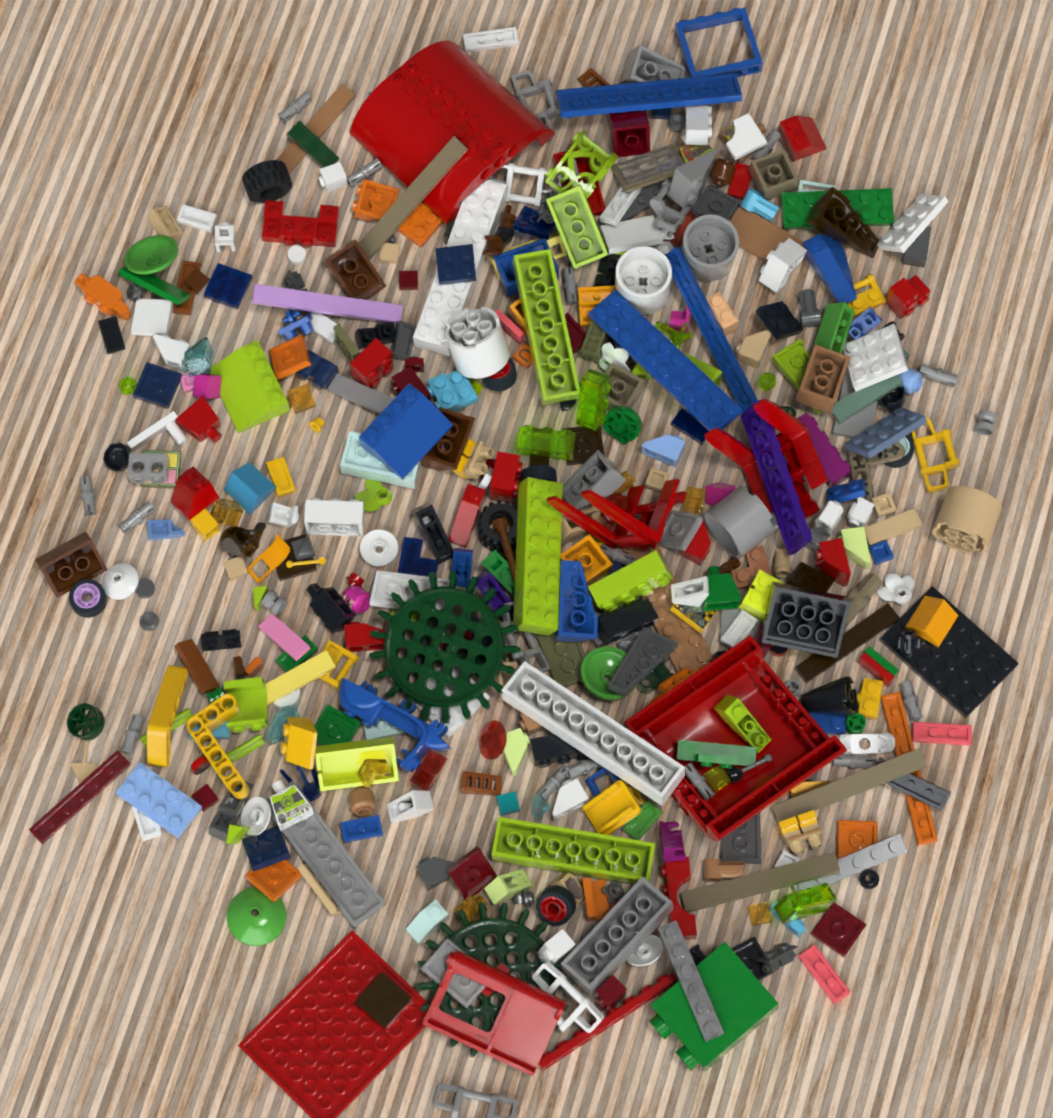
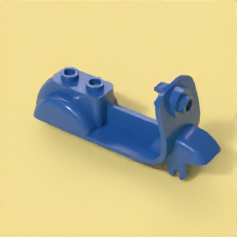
M342 678L339 687V699L341 707L345 709L344 714L353 719L355 716L362 719L361 723L370 728L372 725L377 727L382 719L418 740L417 745L411 752L406 749L401 750L406 754L404 760L396 759L400 763V767L406 772L417 771L422 764V759L430 749L435 751L452 749L442 739L448 732V726L441 722L438 723V720H434L429 725L425 721L411 715L410 713H413L416 709L415 704H412L411 708L406 709L407 700L404 699L401 702V708L378 697L377 687L374 688L372 684L367 685V681L358 686Z

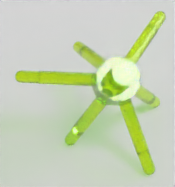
M659 321L655 324L656 328L671 335V340L669 341L675 346L677 345L679 350L682 343L692 338L691 332H685L687 322H684L680 331H676Z

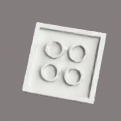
M894 324L844 345V354L850 357L848 369L853 388L856 392L908 370L898 331Z
M443 664L436 671H440L443 668ZM455 667L452 670L454 678L461 675L460 667ZM470 678V682H471L472 684H476V683ZM430 679L427 683V687L430 690L434 689L437 685L435 679ZM453 685L448 686L445 690L447 696H451L455 692ZM485 692L483 695L489 701L490 696ZM478 699L468 703L471 717L483 707ZM415 701L416 707L423 712L425 704ZM461 706L450 708V724L444 723L449 728L445 734L447 738H450L468 721L463 716ZM432 707L429 720L431 722L438 720V723H443V709Z

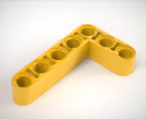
M167 666L147 728L148 765L166 768L169 766L171 756L170 732L187 681V667Z
M225 694L191 717L186 723V728L232 795L237 799H244L249 794V786L212 734L215 729L240 711V704L231 694ZM229 702H233L230 708H226ZM214 713H217L216 718L210 720V716ZM196 725H201L199 730L193 731ZM206 740H211L208 746H204ZM217 755H222L220 760L214 761ZM227 770H232L229 776H224ZM238 785H243L240 791L235 792V788Z

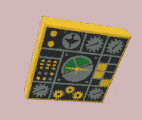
M674 604L670 609L699 633L705 629L717 613V611L702 612V604L700 607Z

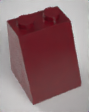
M646 110L607 114L613 152L616 155L625 157L645 154L651 151L650 126Z

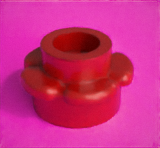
M352 572L350 576L346 577L348 585H359L362 588L364 580L360 576Z

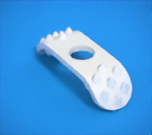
M891 733L839 734L837 737L847 749L843 754L890 753L895 747V738ZM863 738L870 741V747L866 750L861 749L859 746V741Z

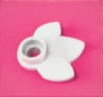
M610 342L605 343L602 346L603 355L599 360L600 367L607 371L611 363H614L630 372V369L625 364L629 357L628 352L619 347L614 349Z
M888 573L885 576L886 586L876 591L878 596L885 601H895L899 605H906L912 599L911 590L914 588V580L910 575L901 578L895 573Z

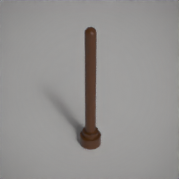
M503 517L492 521L494 530L500 535L515 585L516 562L506 531L509 524L507 518Z

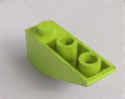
M727 694L714 707L722 719L750 747L757 748L756 753H759L771 741V738L739 698Z

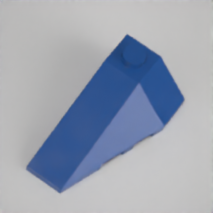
M822 234L804 241L803 248L807 250L804 257L836 302L848 304L856 300L857 296L845 250L839 241Z
M561 560L559 620L555 641L580 642L597 639L598 618L593 608V601L587 588V581L580 561Z

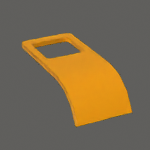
M277 533L274 542L246 568L257 583H261L286 559L290 552V547ZM263 559L270 569L261 578H258L251 568Z

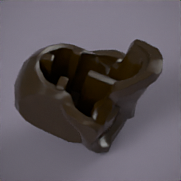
M259 522L254 530H246L237 526L225 529L220 537L221 548L231 556L250 558L259 548L260 538L266 528V524Z

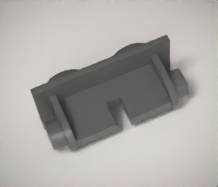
M554 191L541 199V206L537 211V222L541 219L548 224L555 222L546 198L553 196Z
M288 270L283 279L285 288L308 291L307 288L300 289L305 287L300 273H297V271L291 273Z
M781 943L774 950L764 952L763 956L755 960L762 962V971L764 973L771 974L779 969L780 966H785L794 961L796 955L793 950L798 947L788 943Z

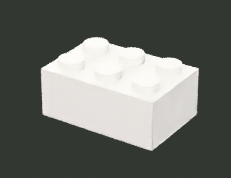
M311 498L306 500L304 523L307 535L364 537V503L356 499L349 501L330 499V501H326L320 498Z

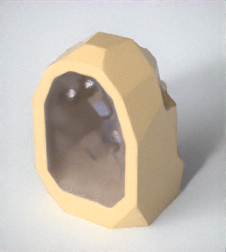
M569 871L559 875L550 883L551 886L558 885L569 890L575 897L576 905L582 901L584 896L582 887L575 876Z

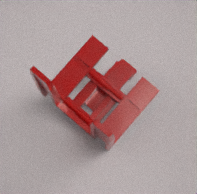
M763 399L754 404L753 408L761 418L781 432L776 437L780 442L782 454H785L789 463L787 468L793 479V486L799 496V503L805 514V519L819 512L820 509L817 502L811 498L803 476H806L812 490L829 480L807 426L776 403ZM714 428L704 434L705 439L713 447L743 468L753 495L756 494L770 514H772L773 509L752 449L719 428Z
M667 480L657 502L638 505L644 486L630 487L624 506L621 509L592 490L582 491L580 495L617 522L614 532L556 496L547 497L546 502L611 548L616 549L617 544L621 548L634 547L637 550L646 551L648 546L656 549L657 543L662 538L669 512L674 504L684 503L687 492H676L680 480ZM634 515H642L640 521Z

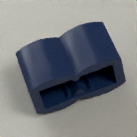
M308 350L311 365L297 371L296 375L302 380L308 379L312 381V384L318 389L324 388L327 390L336 374L339 373V369L332 362Z

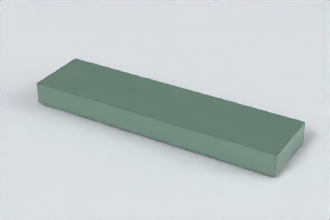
M895 375L857 392L854 391L835 403L831 412L839 424L903 385V381L899 375Z

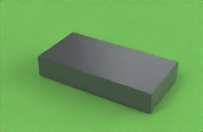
M401 320L397 322L392 348L393 357L403 361L411 357L414 343L413 336L417 326Z

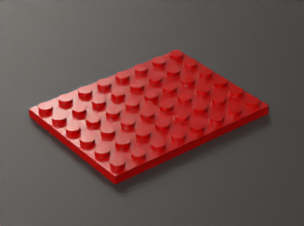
M352 930L238 1047L310 1118H338L424 1030L426 1026L422 1025V1022L427 1012L422 1013L421 1007L428 1002ZM381 972L412 998L410 1003L386 1029L380 1026L355 1003Z

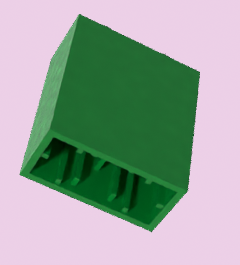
M726 942L721 944L696 966L724 1031L723 1035L705 1042L680 980L651 1004L656 1015L649 1022L664 1040L672 1033L678 1038L683 1046L675 1053L690 1070H693L700 1064L707 1071L779 1009V1003Z

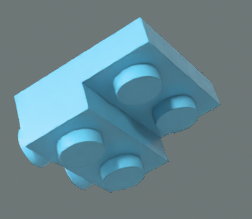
M457 370L447 375L442 373L427 380L429 386L426 388L430 392L431 397H435L436 401L434 404L437 409L441 407L456 412L479 401L468 378L461 375Z

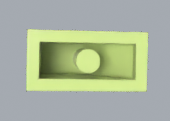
M864 526L842 529L837 539L842 538L846 556L863 568L869 569L871 559Z
M521 728L499 735V743L512 776L517 774L528 751L527 744H530L527 733H523Z
M520 869L496 877L484 889L489 899L496 905L510 900L524 892V888L529 889L533 885L525 871Z

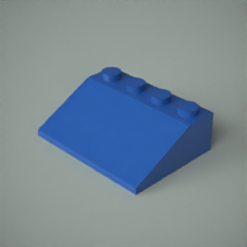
M409 383L359 436V443L362 448L403 480L451 429L453 424L420 391Z

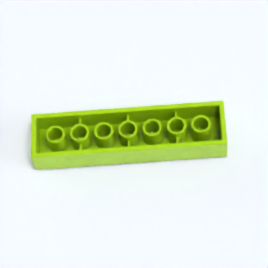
M551 249L514 255L512 263L542 405L579 399L581 391Z
M527 477L518 485L513 625L519 627L518 631L549 636L558 630L562 513L552 507L546 500L547 497L552 496L562 499L563 483Z
M498 817L492 849V861L562 873L569 871L574 875L635 885L641 877L645 878L648 882L650 880L655 843Z

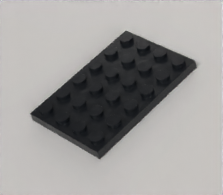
M933 586L880 638V641L965 718L1019 664ZM924 596L944 599L958 614V617L939 648L920 637V648H916L915 653H902L901 649H898L897 636H901V632L908 630L905 627Z

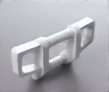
M509 162L502 167L508 169L506 182L494 179L493 175L488 179L507 184L508 195L506 202H521L540 207L542 193H551L552 191H554V194L559 193L554 188H543L545 174L549 170L540 167V169L517 166L515 163ZM514 173L538 176L535 197L511 194ZM561 173L556 175L559 181L563 178Z
M544 962L532 975V979L542 990L553 994L561 985L580 1004L566 1021L560 1016L557 1022L560 1026L559 1029L564 1032L575 1021L587 1033H591L604 1019V1015L590 999L585 998L566 980L567 977L550 962ZM543 969H546L557 978L551 986L540 976ZM586 1008L596 1017V1022L593 1025L588 1024L580 1016Z

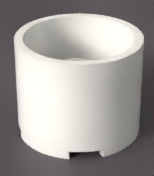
M642 246L625 252L617 263L615 290L642 315H653L659 312L669 300L672 268L668 258L655 248Z
M481 307V309L468 310L466 308L454 314L447 321L444 335L456 369L461 375L475 379L484 378L497 373L506 365L509 360L510 351L498 315L492 309Z

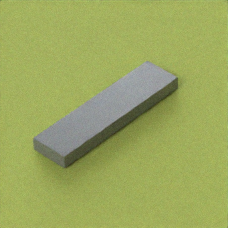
M336 374L327 388L329 392L379 414L394 400L390 396L339 374Z

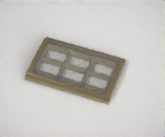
M671 144L613 164L611 168L624 191L628 193L673 177L675 169L685 163Z

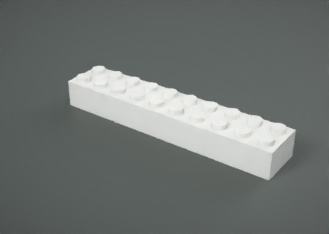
M488 179L463 199L446 247L473 244L476 280L479 278L486 255H482L483 250L488 248V240H485V235H494L508 195L507 184ZM437 270L413 336L415 347L446 356L451 355L444 335L447 327L446 323L454 314L468 308L477 281L439 285Z
M526 661L522 663L501 690L503 692L502 700L661 806H663L685 776V767Z

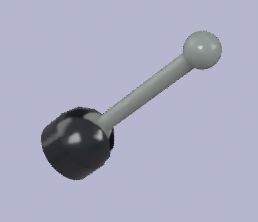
M767 754L763 759L743 769L732 767V769L726 770L728 778L732 784H735L742 779L744 772L764 762H770L772 756Z

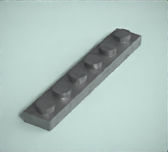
M675 920L659 927V933L705 1042L723 1035L724 1031L677 921Z

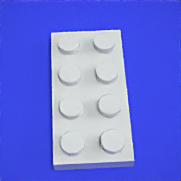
M919 195L915 202L904 211L901 218L893 224V227L882 236L877 246L880 250L904 253L949 201L945 196Z
M377 570L370 597V606L398 609L400 606L393 601L390 594L394 592L406 601L414 595L409 587L408 580H414L421 592L430 589L429 577ZM437 578L438 587H448L449 579ZM439 599L436 602V608L438 610L444 608L445 601Z

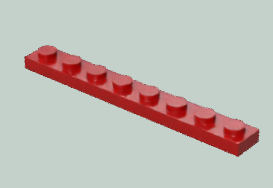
M672 973L669 976L667 974L662 975L656 980L658 983L652 987L647 985L640 990L641 994L637 997L631 996L623 1002L624 1005L620 1008L614 1007L606 1013L608 1016L591 1033L580 1029L573 1034L574 1038L570 1041L564 1040L556 1046L557 1049L552 1053L549 1051L545 1052L538 1064L541 1071L543 1072L675 985L677 979ZM596 1019L593 1022H591L590 1025H593L596 1022Z

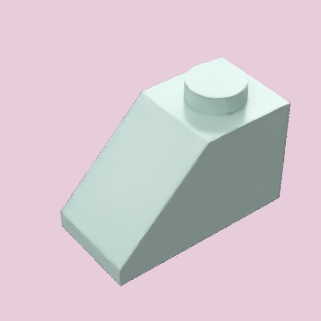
M435 899L415 917L406 928V931L419 945L439 928L441 922L446 923L449 920V914Z

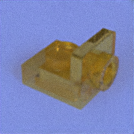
M476 894L469 896L454 911L457 914L458 910L462 909L466 913L468 921L473 922L480 916L478 911L480 903L484 902L487 912L489 908L485 898Z

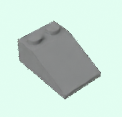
M639 45L630 51L621 83L679 79L684 77L686 67Z
M716 149L675 169L668 196L682 208L693 205L697 201L710 178L709 175L718 152Z
M597 450L563 485V497L567 503L580 509L591 504L580 495L582 491L592 490L598 495L606 497L620 488L626 479L613 462Z

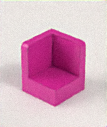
M688 306L686 312L671 311L669 332L688 334L690 316Z
M209 373L194 375L193 396H203L205 399L220 397V375Z
M721 482L706 485V504H717L734 491L736 485Z

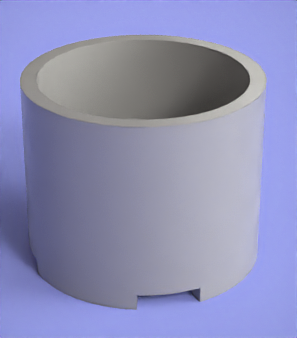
M718 215L700 216L687 226L680 249L697 281L708 282L722 279L730 272L739 248V236L733 224Z
M740 485L703 515L712 536L729 555L736 559H740L776 531V527L770 522L772 515L756 494H749L747 488L743 485Z

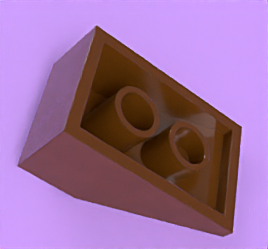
M357 240L350 241L322 260L332 277L349 298L367 300L386 287Z

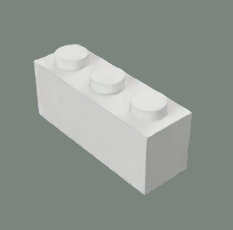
M712 105L686 106V145H708V138H712Z

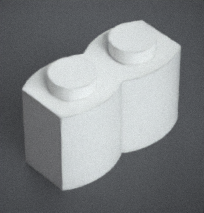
M834 500L827 501L815 520L814 529L829 538L842 519V505Z

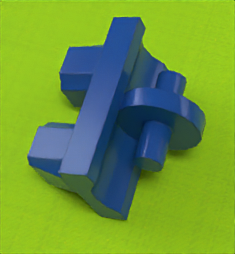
M869 306L852 321L848 333L856 340L870 332L882 319Z
M291 309L286 310L287 316L282 318L284 323L289 321L291 323L282 327L278 332L280 336L284 335L288 341L298 336L295 328L300 326L303 334L306 335L314 330L311 322L313 317L310 313L297 320L296 318L301 316L300 311L293 313Z

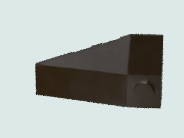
M831 187L813 206L806 222L827 236L870 258H874L878 249V238L869 226L862 222L859 218L860 214L853 210L848 198L834 187Z

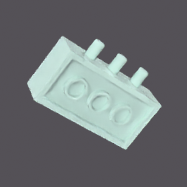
M349 431L340 463L341 474L411 489L416 488L421 461L402 480L360 446L359 436L362 433Z

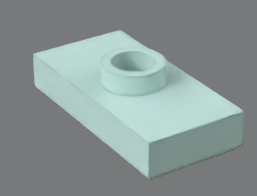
M382 719L377 727L372 725L370 728L364 725L367 740L405 734V731Z

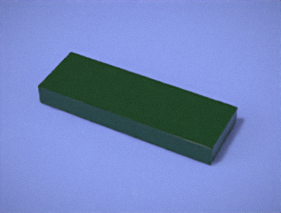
M300 120L287 132L286 135L321 168L335 164L339 160V157Z

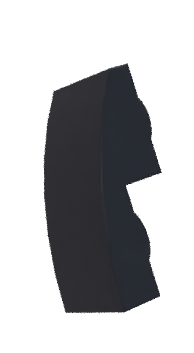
M394 322L376 324L374 328L357 329L355 335L359 349L366 348L375 338L384 345L394 342L396 329Z

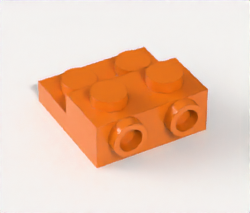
M364 179L362 185L358 184L356 195L359 198L358 201L353 202L351 210L355 212L353 217L371 222L372 219L379 221L396 202L399 189Z

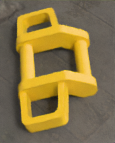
M926 418L927 423L924 425L928 426L931 435L916 438L915 430L910 434L920 463L921 477H923L927 492L932 493L946 490L949 486L947 472L959 467L961 464L955 454L951 440V430L947 429L936 433L931 420ZM944 441L950 461L928 467L923 446ZM942 473L944 484L931 486L928 476Z

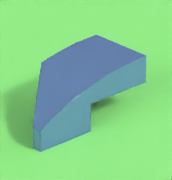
M171 519L147 520L146 522L148 541L171 539L185 535V531L183 529L180 530L174 525Z

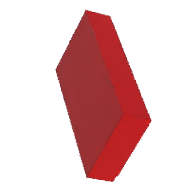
M735 163L736 172L730 184L728 195L738 200H743L751 180V175L748 171L749 165Z
M863 653L858 664L875 678L883 681V684L888 688L893 683L894 676L867 653Z

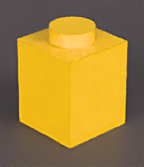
M206 509L190 520L191 526L205 542L220 531L219 524Z

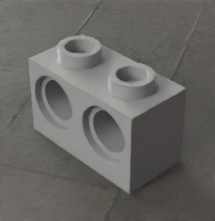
M129 453L128 476L130 481L138 484L144 483V481L154 484L168 482L170 463L168 454ZM137 467H144L142 471H135ZM157 467L163 468L160 472H154V469Z

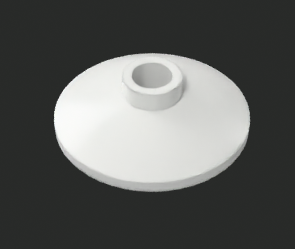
M373 530L363 537L360 543V553L368 564L385 566L391 563L397 556L398 543L390 532ZM382 548L383 551L381 553H377L376 549Z
M126 563L113 565L106 571L102 579V587L106 595L115 600H122L131 596L139 584L138 572L133 566Z
M254 797L246 803L241 814V824L251 827L246 834L257 836L267 828L271 817V808L268 801L262 797Z
M650 934L627 959V962L634 966H646L655 962L663 952L661 939Z

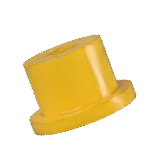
M319 417L309 422L310 428L317 433H320L322 431L321 428L325 425L324 421Z

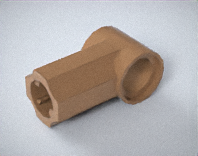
M706 859L703 861L704 881L719 882L722 879H735L743 876V861H721L720 859Z

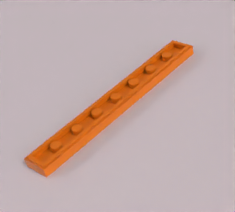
M900 692L881 695L880 698L888 730L895 738V757L915 750ZM920 770L912 773L922 778ZM905 793L917 845L937 842L938 839L929 805Z

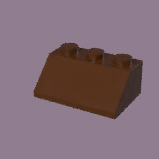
M439 407L438 410L453 426L421 460V465L437 471L457 470L475 418Z
M86 531L35 559L57 598L69 592L73 585L80 580L92 579L107 571L101 556Z

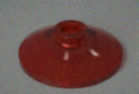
M489 721L481 730L479 749L486 759H496L504 751L507 734L501 722Z

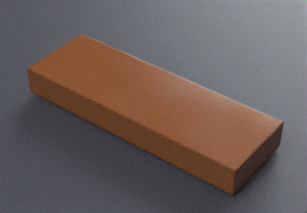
M182 261L177 287L190 293V298L180 305L174 303L173 313L191 316L196 293L183 282L195 268L201 271V263Z
M192 639L179 642L174 646L202 694L208 691L212 692L215 690V687L220 686Z

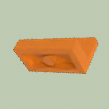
M582 878L587 922L602 920L610 911L608 897L602 892V888L607 886L604 879L591 881L590 878Z

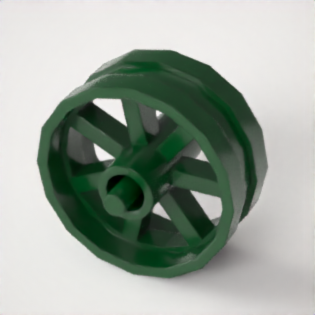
M87 703L75 706L67 718L69 732L73 736L85 741L98 737L105 725L103 712L99 708ZM83 728L82 735H79L78 732Z

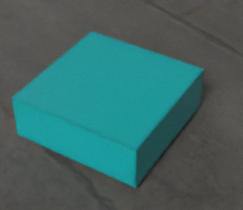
M516 791L497 795L501 816L520 812Z

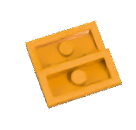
M615 286L578 287L580 327H589L591 319L588 317V313L615 290Z

